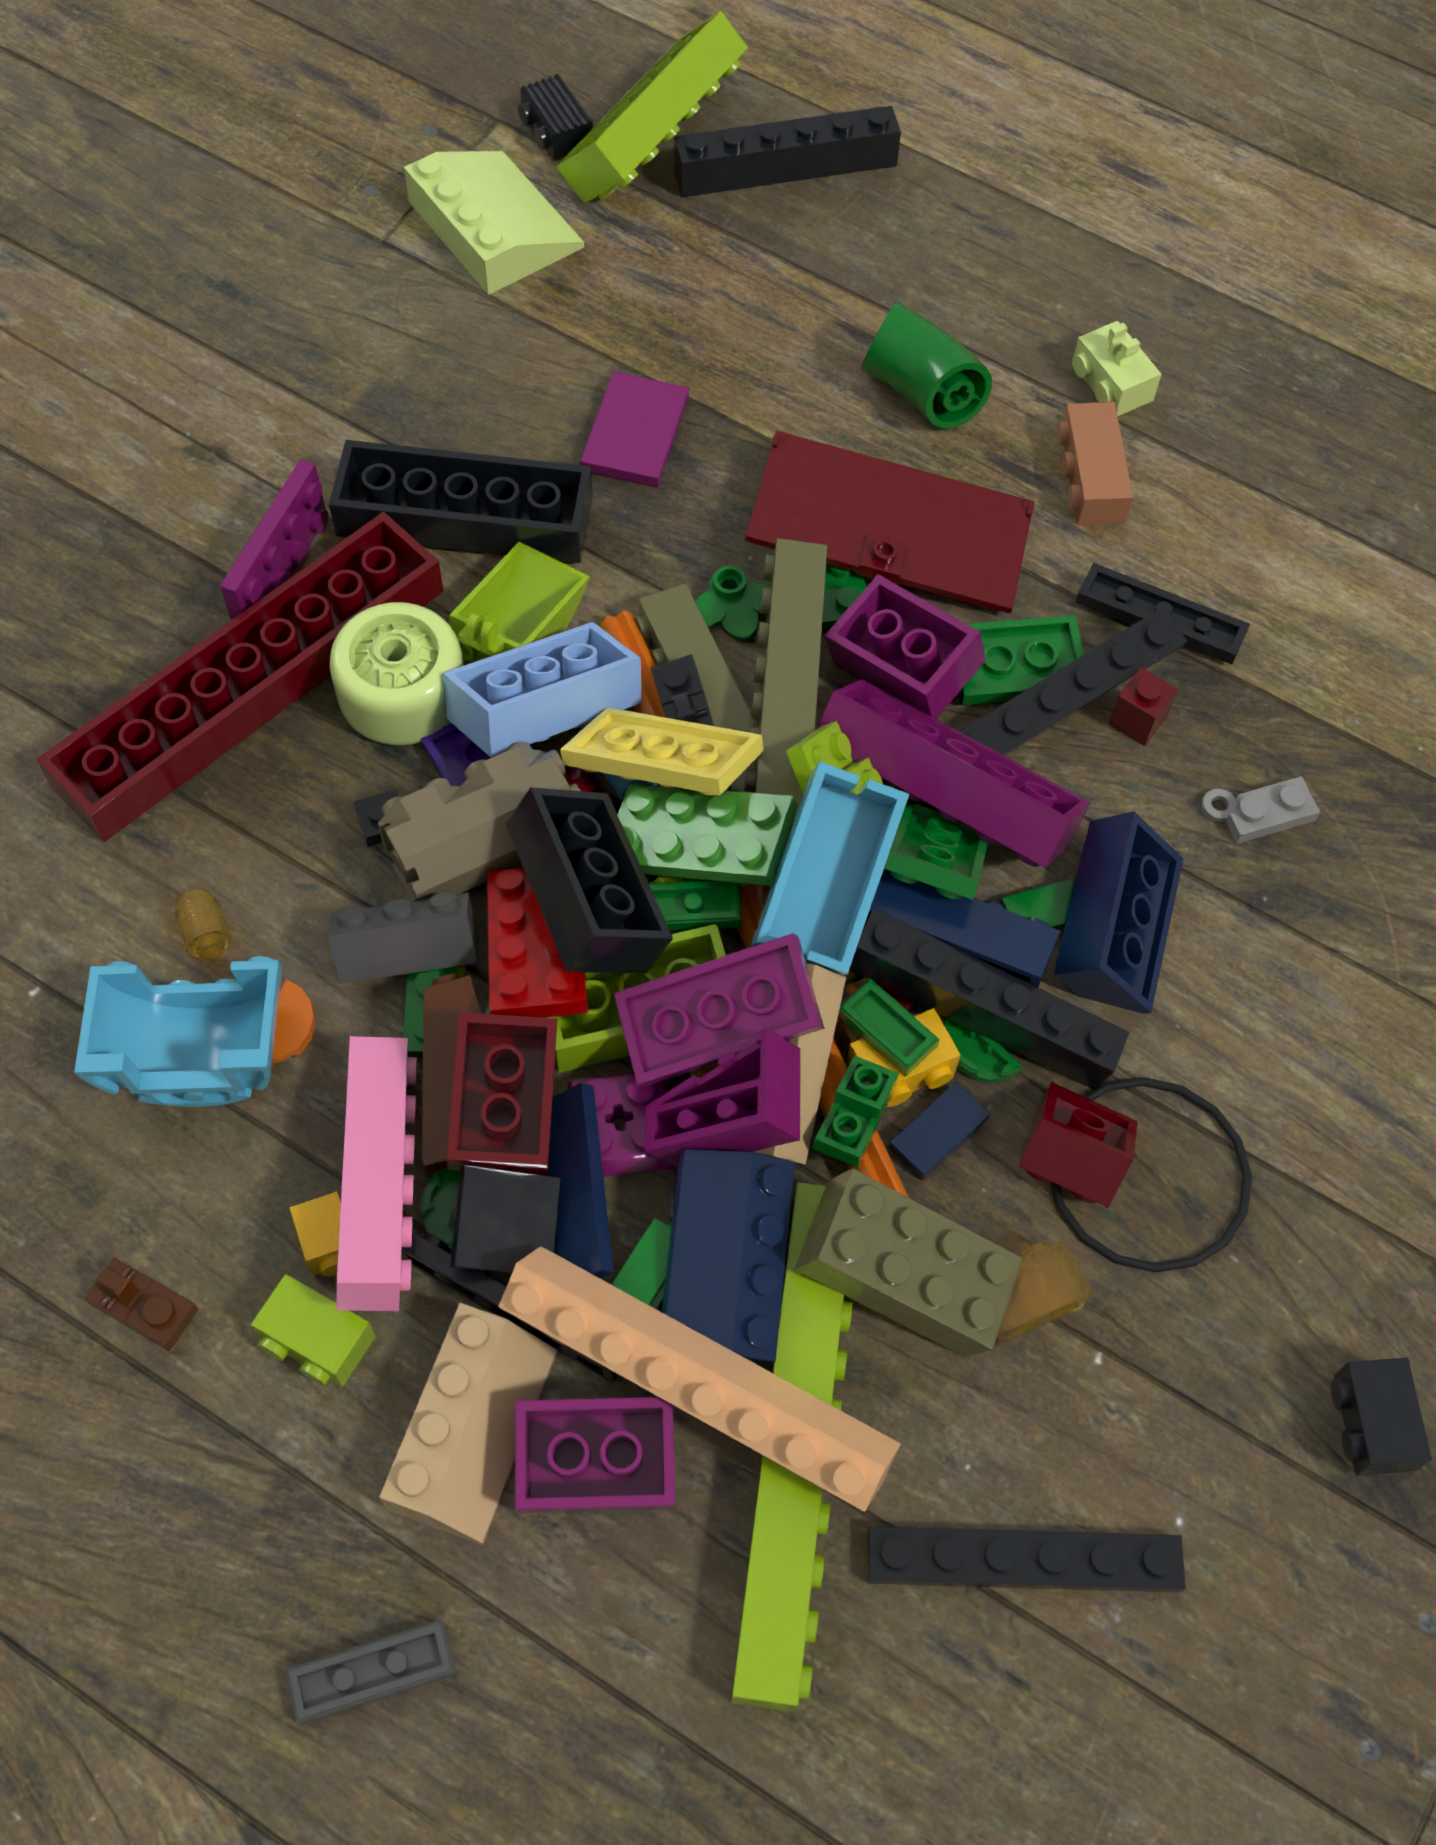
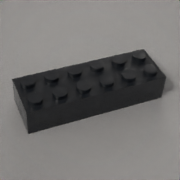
M345 440L329 508L337 537H349L379 514L385 512L422 546L507 555L518 542H521L558 561L581 563L593 500L591 466Z

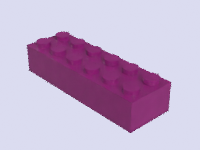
M864 679L832 693L816 728L818 729L822 725L837 721L841 732L849 739L853 762L869 757L873 769L879 773L882 781L886 779L899 787L898 790L909 794L908 799L917 802L924 800L938 808L937 813L944 819L953 823L963 822L976 829V835L982 840L994 845H999L1000 843L1016 852L1015 856L1020 861L1033 867L1041 865L1046 868L1068 848L1091 804L1087 800Z

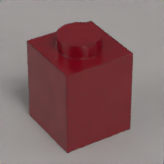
M1141 667L1118 695L1109 725L1145 746L1168 717L1178 689Z

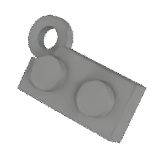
M1302 776L1238 794L1237 798L1227 790L1220 788L1212 789L1205 794L1201 803L1202 813L1206 818L1217 823L1226 822L1236 844L1314 822L1320 814V810ZM1216 800L1222 801L1227 809L1224 811L1216 810L1212 806V802Z

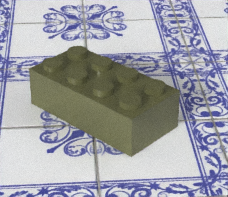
M852 1168L828 1180L795 1270L961 1356L967 1357L993 1349L1023 1258Z

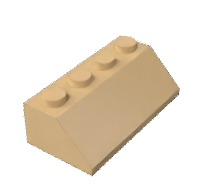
M459 1303L379 1496L385 1509L483 1545L515 1464V1401L540 1399L558 1353L557 1349L508 1319Z

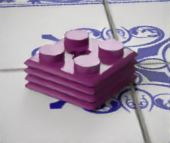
M634 1073L568 1081V1089L579 1083L594 1086L603 1177L668 1170L672 1167V1165L645 1152L646 1106L665 1094L663 1081L642 1087L637 1085ZM623 1118L626 1122L625 1130L617 1131L613 1124L614 1119Z

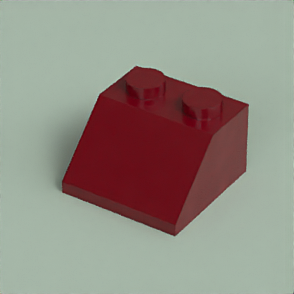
M1051 1082L1023 1146L1019 1167L1025 1169L1031 1177L1040 1182H1053L1069 1189L1076 1198L1090 1204L1097 1202L1108 1208L1133 1162L1138 1121Z

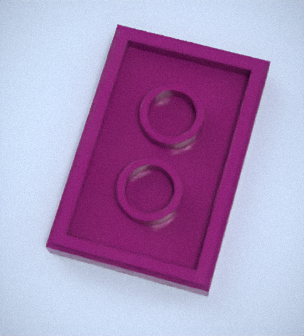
M613 371L580 460V465L591 466V471L595 474L659 487L689 399V387Z

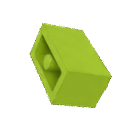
M287 1274L283 1276L251 1323L253 1330L260 1339L257 1344L260 1349L279 1361H283L286 1355L302 1364L299 1369L300 1372L322 1386H325L328 1380L343 1388L376 1337L370 1322L351 1311L336 1310V1302Z

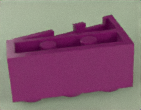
M766 1028L755 1035L756 1042L737 1055L729 1052L718 1059L720 1066L701 1078L693 1075L646 1106L645 1152L678 1168L680 1150L684 1149L754 1152L799 1141L801 1048Z

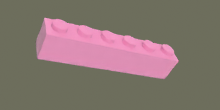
M350 1036L336 1310L399 1311L400 1291H410L411 1260H401V1248L411 1247L412 1217H402L403 1205L413 1204L414 1175H404V1164H414L415 1135L405 1134V1124H415L416 1095H406V1086H416L417 1057H407L408 1038Z

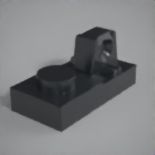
M692 654L651 668L665 718L715 726Z

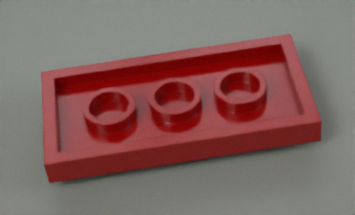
M524 868L487 871L490 1014L545 1018L588 1013L586 973L566 971Z

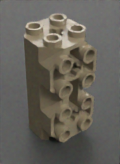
M518 742L504 753L488 760H478L470 764L464 772L467 780L461 787L451 786L445 778H437L429 782L424 788L404 797H394L382 806L381 810L384 817L378 822L382 843L386 852L391 851L394 861L392 866L410 901L429 899L442 892L460 894L487 882V871L514 869L522 866L506 827V822L529 788L580 791L576 784L569 786L564 778L565 767L556 750L545 753L541 750H533L527 742Z

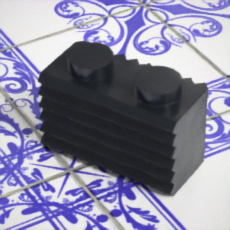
M556 73L554 77L549 76L547 80L543 78L541 82L536 80L534 85L529 83L527 87L524 85L521 87V103L518 104L520 119L524 126L530 125L532 127L537 145L541 150H548L552 160L568 155L593 129L592 120L559 74Z

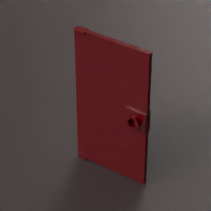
M776 430L744 541L775 549L777 538L827 545L826 564L855 571L857 575L872 579L879 574L896 585L898 583L1011 614L1035 501Z

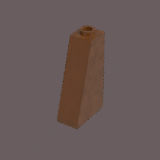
M459 974L444 975L433 980L432 986L424 988L422 1159L427 1174L448 1167L446 1158L458 1012L482 1014L470 975L462 978L459 977Z

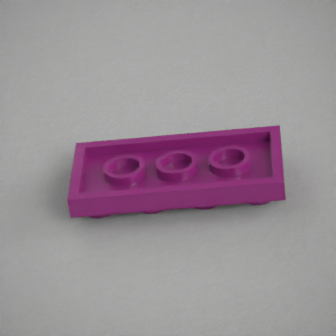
M302 459L299 460L221 583L220 588L230 620L290 579L298 564L302 565L306 561L310 545L317 533L321 534L325 530L329 515L325 508L322 485L319 482L314 463Z
M795 933L614 993L637 1085L642 1087L719 1063L718 1059L729 1052L737 1055L756 1042L755 1035L766 1028L786 1040L825 1029L800 940Z

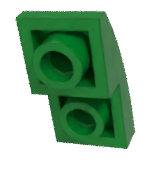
M854 1055L835 1092L834 1103L815 1137L813 1149L858 1168L885 1111L899 1073Z

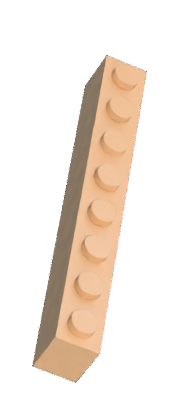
M542 1246L516 1263L498 1306L864 1512L880 1489L901 1443Z

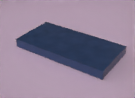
M579 1083L552 1097L547 1175L543 1176L560 1178L554 1254L594 1276L602 1278L613 1273L614 1270L594 1086Z

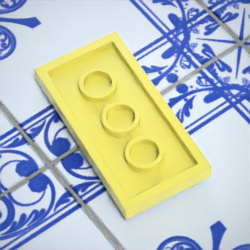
M609 707L603 710L560 749L563 765L581 768L586 772H602L617 775L626 780L638 779L658 783L668 788L679 787L699 791L704 795H721L764 751L761 734Z

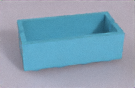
M819 761L811 771L751 946L753 947L795 933L799 937L806 964H814L842 976L848 974L909 794L870 779L859 789L858 795L850 793L857 785L860 776Z

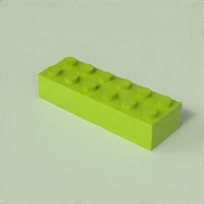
M720 10L680 37L556 166L584 203L597 196L603 200L618 186L622 189L632 182L638 175L635 168L639 164L644 166L659 153L656 146L660 141L664 144L675 136L680 130L677 123L681 119L684 122L692 117L701 107L698 101L701 98L703 100L707 99L719 89L721 84L718 82V79L721 76L723 78L728 77L741 65L738 58L748 47L723 12Z

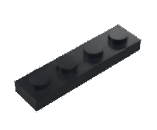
M1094 562L1078 592L1075 602L1130 625H1134L1164 606L1188 641L1184 646L1233 665L1250 626L1247 622Z

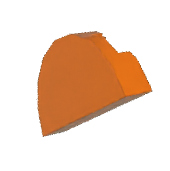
M288 979L285 980L279 994L272 1067L273 1063L282 1062L293 1055L297 1057L302 1054L311 1042L316 1026L311 1000L300 986Z

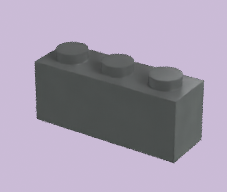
M442 892L429 899L416 901L396 899L382 906L369 908L349 906L341 909L339 912L331 913L327 938L339 984L478 963L479 938L469 893L455 894L452 892Z

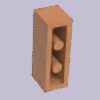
M1115 402L1067 404L1063 421L1057 422L1056 440L1057 444L1063 445L1064 448L1062 473L1064 477H1069L1070 481L1067 495L1069 509H1075L1078 526L1126 524L1134 497Z

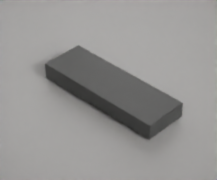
M443 1619L285 1669L295 1720L298 1726L457 1675Z

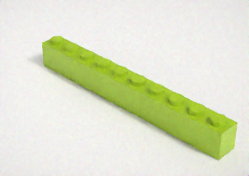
M797 1182L773 1374L841 1411L842 1400L832 1398L834 1380L844 1381L847 1351L838 1349L840 1331L849 1332L853 1302L843 1301V1294L795 1270L796 1263L826 1186ZM762 1455L731 1703L795 1713L799 1698L809 1700L812 1665L803 1664L805 1642L815 1643L819 1610L809 1609L811 1587L821 1589L825 1556L815 1555L817 1534L827 1535L830 1503L821 1502V1487Z

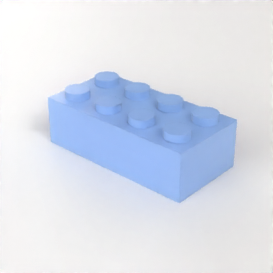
M594 622L443 673L446 718L491 758L506 752L512 745L518 742H527L529 744L549 739L550 736L569 729L583 727L595 719L607 707L624 710L642 703L641 658Z

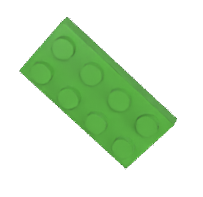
M629 784L619 809L618 817L644 874L772 886L798 804L793 796L732 791H724L721 795H704L699 791L684 788Z

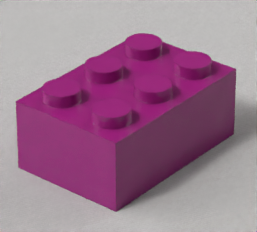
M879 574L825 634L835 665L936 719L986 661L980 631Z
M660 1397L515 1401V1510L518 1513L675 1509L673 1404Z

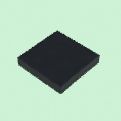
M468 1165L460 1167L450 1268L512 1275L516 1263L540 1246L554 1253L560 1178Z

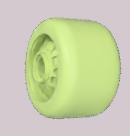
M391 602L379 604L361 611L342 627L331 648L330 673L341 712L347 722L357 732L378 743L405 746L421 743V738L451 723L446 718L443 673L464 665L458 638L451 626L432 610L417 604Z

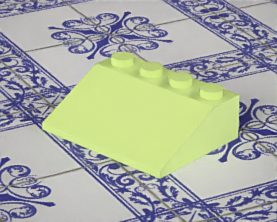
M503 151L435 152L404 167L409 203L488 295L584 248V241Z

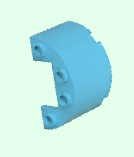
M256 956L248 961L231 962L230 971L236 980L220 979L215 983L195 984L191 981L176 980L171 982L170 985H152L138 965L124 961L111 962L108 966H90L74 1073L88 1084L115 1095L118 1093L119 1087L129 1090L132 1094H138L137 1101L158 1105L204 1107L225 1105L251 1098L252 1088L257 1086V1089L264 1090L271 1078L282 976L279 960Z

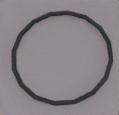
M1146 1077L1104 1083L1084 1097L1095 1100L1108 1091L1146 1086L1179 1093L1211 1113L1234 1143L1243 1174L1239 1211L1222 1238L1192 1258L1152 1263L1118 1255L1086 1234L1064 1204L1060 1185L1051 1182L1050 1185L1056 1208L1080 1241L1115 1264L1155 1273L1198 1265L1228 1246L1248 1214L1252 1173L1241 1137L1215 1105L1183 1085Z

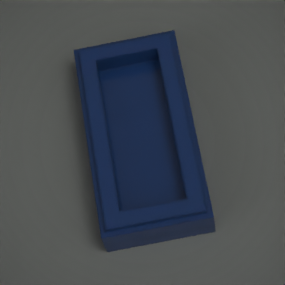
M955 1082L890 1141L889 1149L923 1181L988 1121L990 1113Z

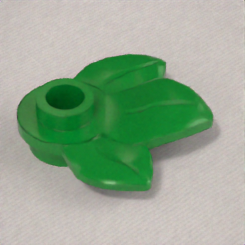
M723 566L712 575L709 580V590L697 598L696 604L708 628L721 624L723 630L729 636L737 640L746 641L757 630L762 589L769 587L765 584L749 581L745 573L736 566ZM726 587H732V588H734V589L729 590V589H725V588H726Z

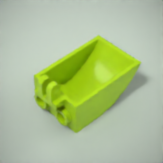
M518 542L449 615V625L458 638L462 659L473 663L564 632L583 597L590 576Z

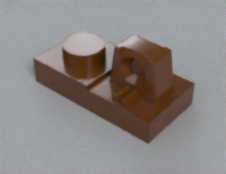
M115 1257L108 1266H105L95 1280V1284L84 1298L91 1306L169 1352L199 1310L195 1303Z

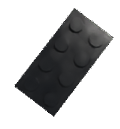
M530 787L506 822V827L566 971L646 974L673 940V937L608 793Z

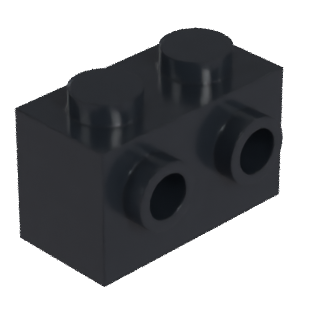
M1408 1357L1348 1362L1334 1375L1331 1383V1395L1334 1406L1337 1410H1341L1345 1425V1430L1342 1433L1343 1451L1347 1460L1353 1461L1356 1476L1417 1471L1432 1460Z

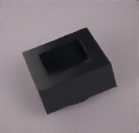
M397 789L354 801L367 847L382 843L378 822L384 817L381 809L388 800L399 796Z

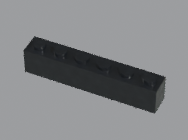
M891 105L674 136V173L681 197L683 198L896 167L901 130Z
M873 908L866 919L849 971L863 978H870L876 984L929 1010L935 1008L938 1014L1094 1090L1115 1072L1129 1035V1031Z

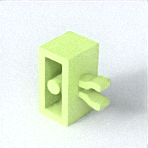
M1115 321L1078 337L1072 366L1077 376L1083 378L1093 390L1099 403L1115 402L1118 417L1154 401L1162 374L1142 351L1138 339H1132L1128 334V327L1124 323L1120 324L1118 321Z

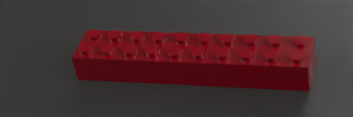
M382 512L38 757L37 761L50 787L103 842L107 841L331 675L330 652L333 642L342 627L352 617L370 607L391 602L412 603L424 607L443 593L439 561L391 517Z

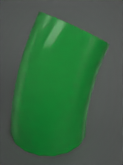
M898 301L894 303L884 319L860 368L901 395L921 412L931 424L941 429L955 428L971 420L986 404L992 390V376L987 367L975 355L933 322Z

